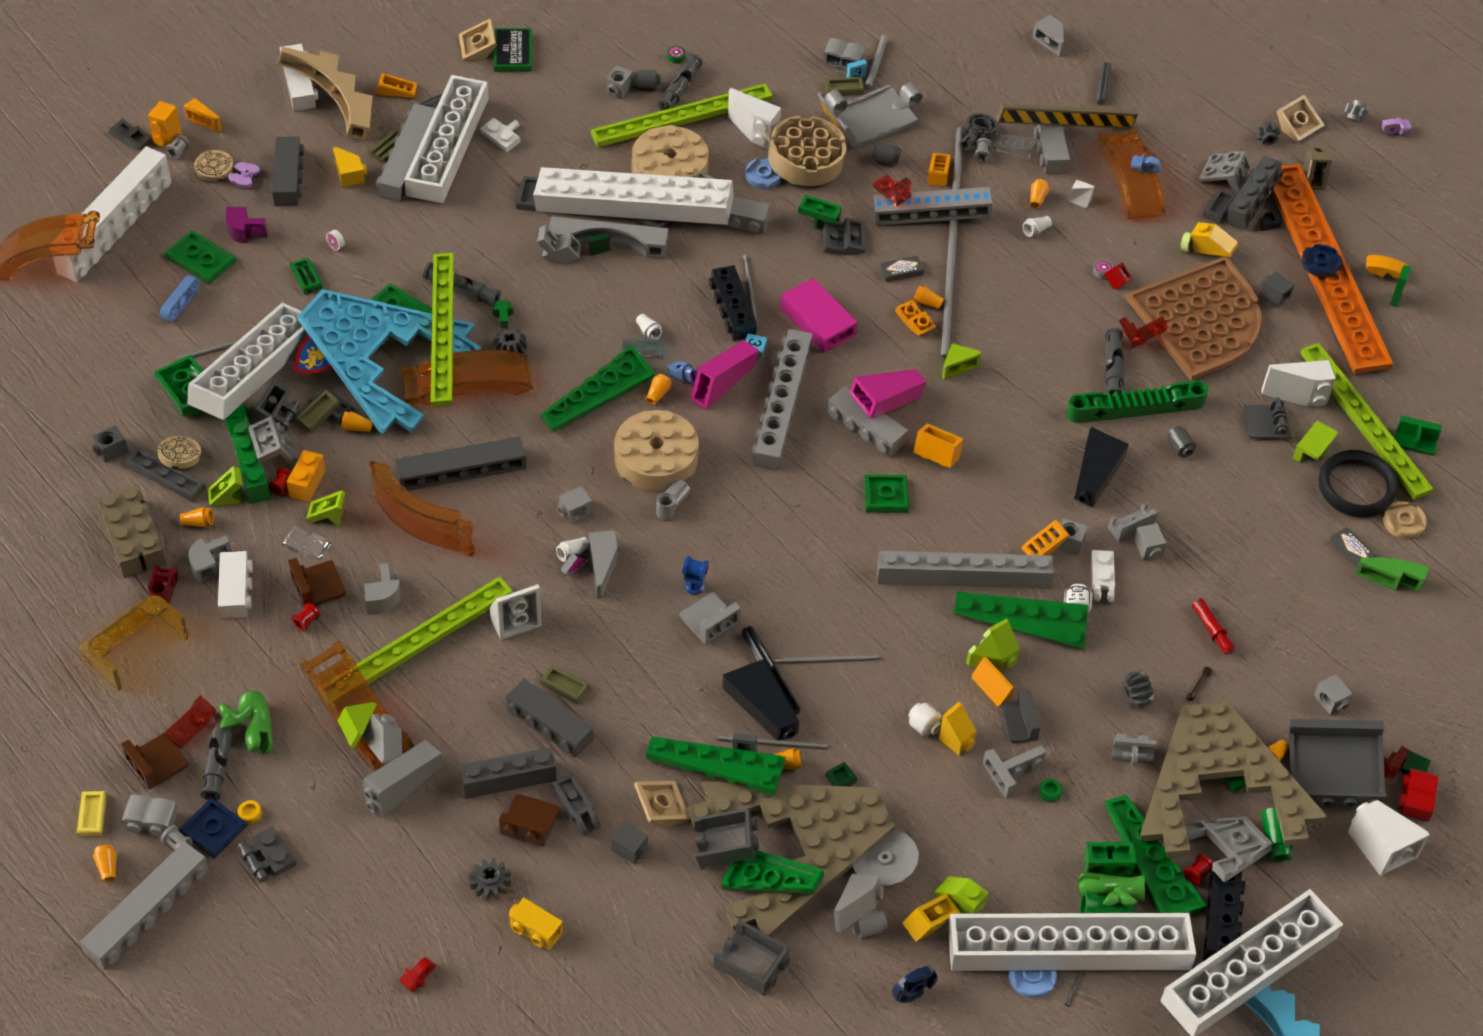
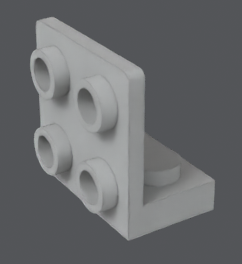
M1245 151L1210 155L1199 180L1200 182L1228 179V185L1231 186L1233 193L1237 194L1247 181L1252 171V166Z
M270 416L248 427L257 458L261 463L281 454L294 469L298 456L291 447L293 444L289 433L285 434L280 422L276 423Z
M712 592L681 611L679 617L706 645L740 623L741 607L736 602L726 606Z

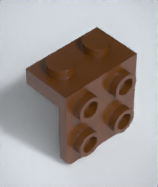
M518 794L515 796L508 814L502 812L499 818L500 834L544 847L558 816L559 807L555 804Z

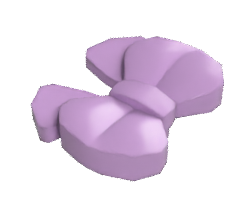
M240 162L234 165V167L241 174L230 173L228 179L231 184L235 183L237 187L248 189L252 187V177L259 175L260 170L255 164Z

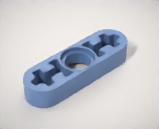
M187 275L162 305L160 318L173 322L198 291L200 279Z

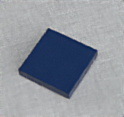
M211 797L179 829V832L185 837H190L193 844L215 859L247 827V823Z

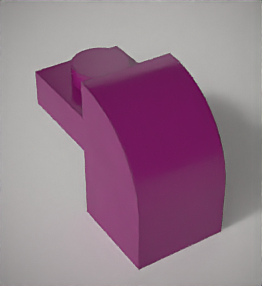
M226 207L228 233L233 240L239 243H247V238H267L265 218H248L247 207Z

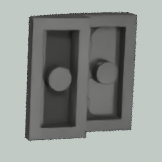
M846 218L844 223L836 221L835 224L824 221V252L841 255L865 253V222Z

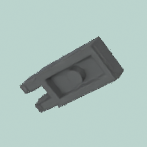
M573 773L552 782L553 790L572 821L575 822L582 836L588 834L587 826L582 820L583 817L588 816L595 830L601 828L599 819L594 812V807Z

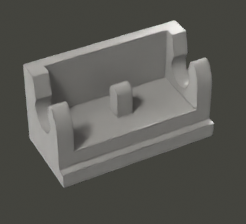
M1148 502L1142 504L1141 510L1117 520L1116 516L1110 519L1107 528L1118 542L1134 536L1137 527L1155 523L1157 511L1152 509L1148 512Z

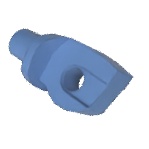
M1142 154V156L1134 155L1131 169H1137L1139 173H1161L1162 165L1156 157H1146L1145 154Z
M677 361L667 366L668 373L678 378L681 382L695 383L697 374L690 363Z

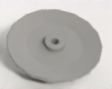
M894 829L891 834L853 865L856 874L879 876L880 885L890 887L902 883L913 874L918 866L919 851L915 841L906 833Z

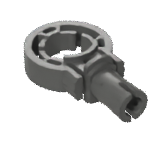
M983 113L970 115L967 118L963 131L965 137L959 143L961 149L965 148V151H968L979 138L993 139L998 129L997 121L992 116Z

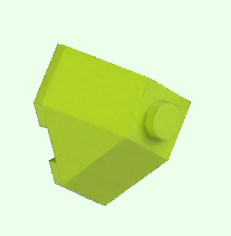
M1004 619L988 628L983 634L985 638L980 642L979 646L973 645L968 651L966 661L969 667L977 668L982 659L986 657L1000 672L1015 666L1018 662L1020 649L1009 621Z

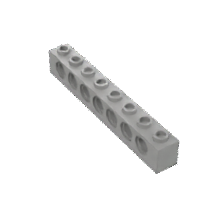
M789 329L787 337L783 336L781 348L783 352L779 351L777 363L779 366H775L773 371V379L775 381L770 382L768 394L771 395L770 398L766 397L764 405L766 413H762L760 419L762 428H758L756 433V441L758 443L757 445L753 444L751 457H755L754 466L779 470L811 350L813 333Z

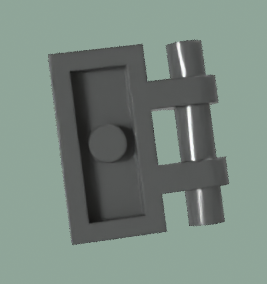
M273 826L252 837L254 846H248L245 841L237 845L241 851L240 856L244 861L248 862L251 867V873L260 882L268 879L266 872L272 870L276 877L296 866V860ZM261 854L265 861L259 862L256 856Z

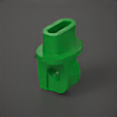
M508 300L496 301L492 309L493 315L499 317L500 328L509 327L508 316L513 314V307L510 306Z

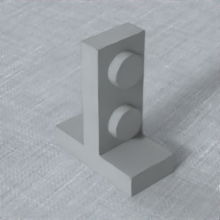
M1041 745L1002 762L992 748L985 751L983 765L1007 799L1014 796L1016 788L1014 779L1031 769H1039L1044 764L1046 751Z

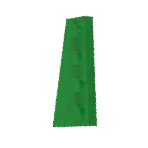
M756 850V860L752 858L732 862L720 885L723 890L815 894L825 874L820 868Z

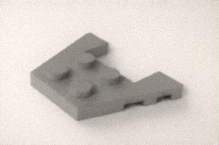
M1247 817L1217 819V823H1205L1203 820H1196L1192 825H1185L1188 841L1207 836L1228 857L1213 862L1212 870L1223 882L1228 881L1272 850V842Z

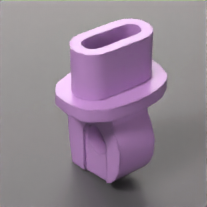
M1396 117V119L1382 120V129L1386 135L1395 133L1403 135L1404 132H1411L1412 130L1408 119L1401 120L1400 117Z

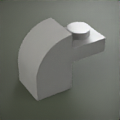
M547 225L539 228L537 242L543 248L542 257L552 263L562 264L579 259L581 243L571 232L557 237Z
M227 536L214 539L207 544L201 538L191 546L189 560L192 573L198 584L219 576L216 561L220 560V552H232Z
M389 563L380 564L382 582L364 584L368 614L386 612L394 608L401 598L399 579L395 580L394 571L389 570Z

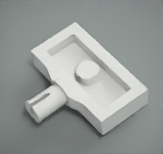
M493 118L480 128L481 134L505 152H509L521 142L520 137L513 132L520 126L516 120L507 126Z

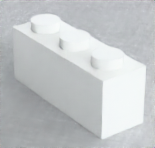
M247 551L220 552L218 610L221 619L248 618V609L252 608L251 595H248V591L252 590V578L249 577V573H253L252 559L248 560Z

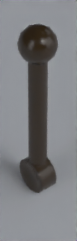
M1204 667L1203 675L1192 692L1186 695L1188 701L1191 702L1195 699V694L1207 676L1211 675L1212 669L1210 667Z

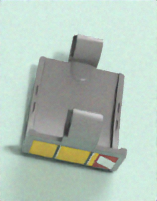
M911 82L902 86L899 92L900 96L891 85H886L848 102L838 90L830 91L825 97L821 92L817 94L823 111L831 122L840 129L852 148H858L882 140L917 123L918 118L910 109L919 104L923 98L922 93Z

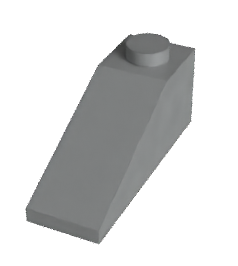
M615 530L589 533V549L597 598H602L617 563V552L621 551L620 538L616 539Z
M851 874L834 910L836 932H842L876 909L879 900H882L884 895V887L880 885L879 876Z

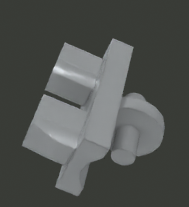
M1118 733L1114 737L1112 759L1130 760L1131 766H1136L1137 761L1153 762L1156 740H1150V737L1146 735H1140L1137 739L1129 738L1127 734Z

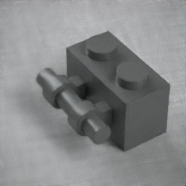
M272 381L255 407L249 423L253 425L271 416L276 423H281L284 431H287L290 427V421L298 414L300 403L297 401H293L292 404L286 402L291 390ZM280 410L285 413L283 417L278 414Z

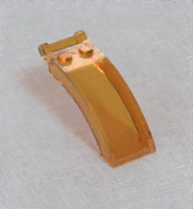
M1129 129V131L1114 133L1098 132V142L1102 146V155L1109 163L1115 176L1123 213L1127 219L1165 216V204L1158 173H1139V170L1131 169L1134 155L1142 156V154H1145L1146 157H1152L1145 143L1137 135V130Z
M92 210L88 214L45 217L29 222L14 230L0 244V281L11 280L12 275L18 269L36 260L54 256L81 254V249L93 248L96 224L100 220L99 212ZM87 226L86 235L82 239L84 228Z
M469 350L453 353V396L481 391H500L519 395L534 389L529 357L527 355L504 350ZM431 360L413 367H403L401 369V377L404 378V402L410 406L423 402L425 405H431ZM416 376L418 393L414 394L412 377Z
M374 461L369 462L373 494L382 510L397 526L427 543L444 549L461 551L466 557H471L475 554V545L472 542V532L474 530L472 522L460 519V512L457 510L428 503L408 492L393 477L390 472V465Z
M339 640L333 643L331 648L309 661L304 660L299 663L301 670L307 676L327 712L343 735L344 733L337 720L347 706L374 702L377 706L373 714L390 715L367 683L353 657L348 655ZM339 655L340 661L315 674L313 668L333 656ZM402 730L403 754L415 746L408 734ZM361 737L354 750L370 769L375 772L386 764L381 763Z

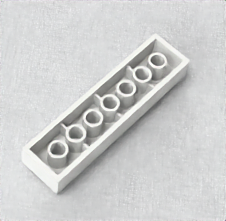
M451 75L404 179L406 196L444 203L489 99L488 82Z
M146 146L50 246L57 274L77 283L99 261L104 253L110 250L112 245L123 236L124 232L135 223L136 219L147 210L152 202L157 200L159 195L170 186L171 178L165 154Z
M284 303L276 307L188 384V404L222 420L226 419L296 355L300 344L308 336V333L298 321V315L302 311Z
M1309 889L1165 987L1161 1002L1190 1036H1197L1338 937L1343 923Z

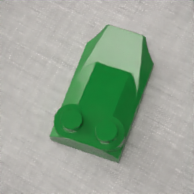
M191 354L153 372L158 382L177 406L181 416L192 417L203 412L188 404V384L203 372Z

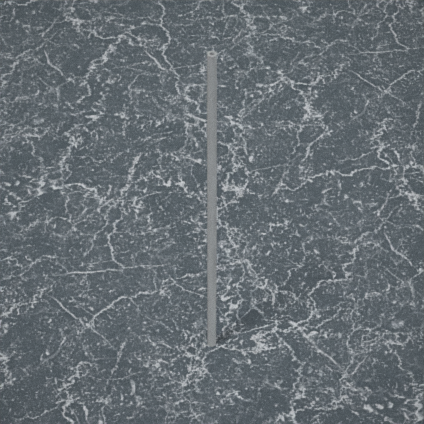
M962 127L956 129L952 190L960 189L963 149H961L959 143L964 136V128ZM950 220L941 345L942 359H946L950 346L958 220Z

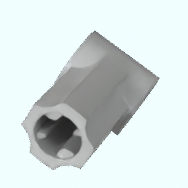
M681 479L676 480L666 492L660 493L657 496L656 516L659 519L670 520L674 517L675 510L691 492L687 482Z

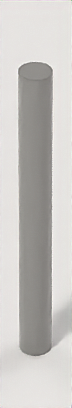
M887 35L881 36L865 83V88L867 89L872 88L888 41Z

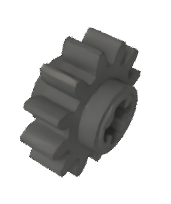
M495 858L491 860L490 864H487V861L482 859V866L474 864V872L469 873L471 880L470 889H475L476 897L483 893L486 901L490 895H493L497 900L498 893L507 894L506 886H511V878H509L511 876L510 869H505V862L496 865Z

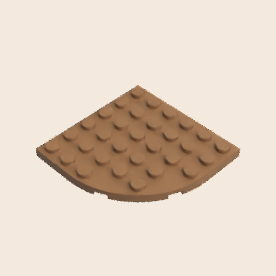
M1226 256L1137 289L1126 295L1128 303L1190 381L1221 370L1240 360L1252 348L1259 334L1262 320L1261 310L1258 305L1259 300L1253 288Z

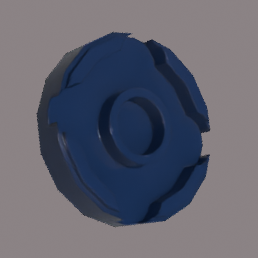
M1315 244L1314 247L1309 246L1305 249L1301 263L1308 273L1324 278L1337 274L1342 264L1341 256L1339 257L1334 248L1328 245Z
M932 966L918 968L896 983L892 989V995L900 1003L913 1001L924 994L923 989L926 987L931 989L935 985L938 975Z

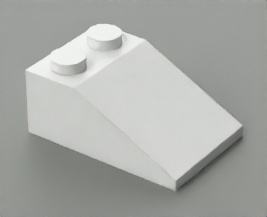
M730 88L728 118L752 143L769 149L772 131L780 123L781 108Z
M1329 360L1269 365L1261 393L1274 398L1279 397L1281 400L1306 407L1327 405L1335 382V376Z
M539 585L495 599L490 607V615L500 640L542 626Z

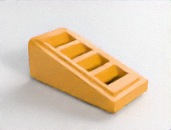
M381 73L376 95L414 98L418 83Z
M194 98L184 105L185 115L188 120L216 132L222 131L220 117L200 101Z
M932 153L928 172V185L943 187L947 185L951 155Z
M1055 520L1027 541L1021 548L1026 555L1050 556L1070 535L1060 522ZM1054 530L1058 532V534L1060 535L1059 537L1055 536V534L1053 533ZM1048 536L1052 539L1051 543L1047 539ZM1043 542L1046 547L1042 548L1040 543Z

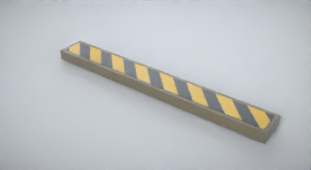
M1001 104L996 121L997 123L1132 129L1139 114L1137 110Z

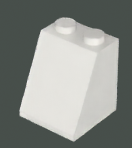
M1378 800L1370 804L1365 802L1357 808V813L1351 821L1352 824L1348 833L1380 876L1419 857L1430 835L1426 830Z

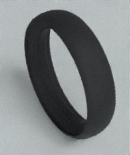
M1344 450L1332 455L1323 464L1319 474V487L1323 497L1333 508L1346 515L1354 517L1378 515L1393 503L1397 494V478L1392 468L1379 456L1364 450ZM1346 462H1359L1376 469L1384 478L1387 486L1386 495L1380 501L1369 505L1348 502L1338 496L1333 490L1329 480L1330 472L1336 466Z

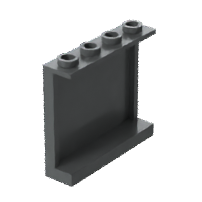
M1290 719V774L1313 801L1323 807L1344 805L1345 807L1352 808L1365 802L1370 804L1376 800L1386 804L1387 794H1385L1382 737L1384 722Z

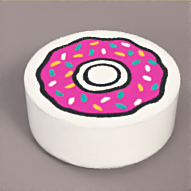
M332 230L327 233L326 239L332 249L337 251L344 247L345 240L339 231Z

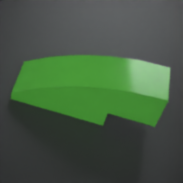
M1361 558L1355 574L1393 590H1396L1399 584L1419 592L1429 567L1393 558Z

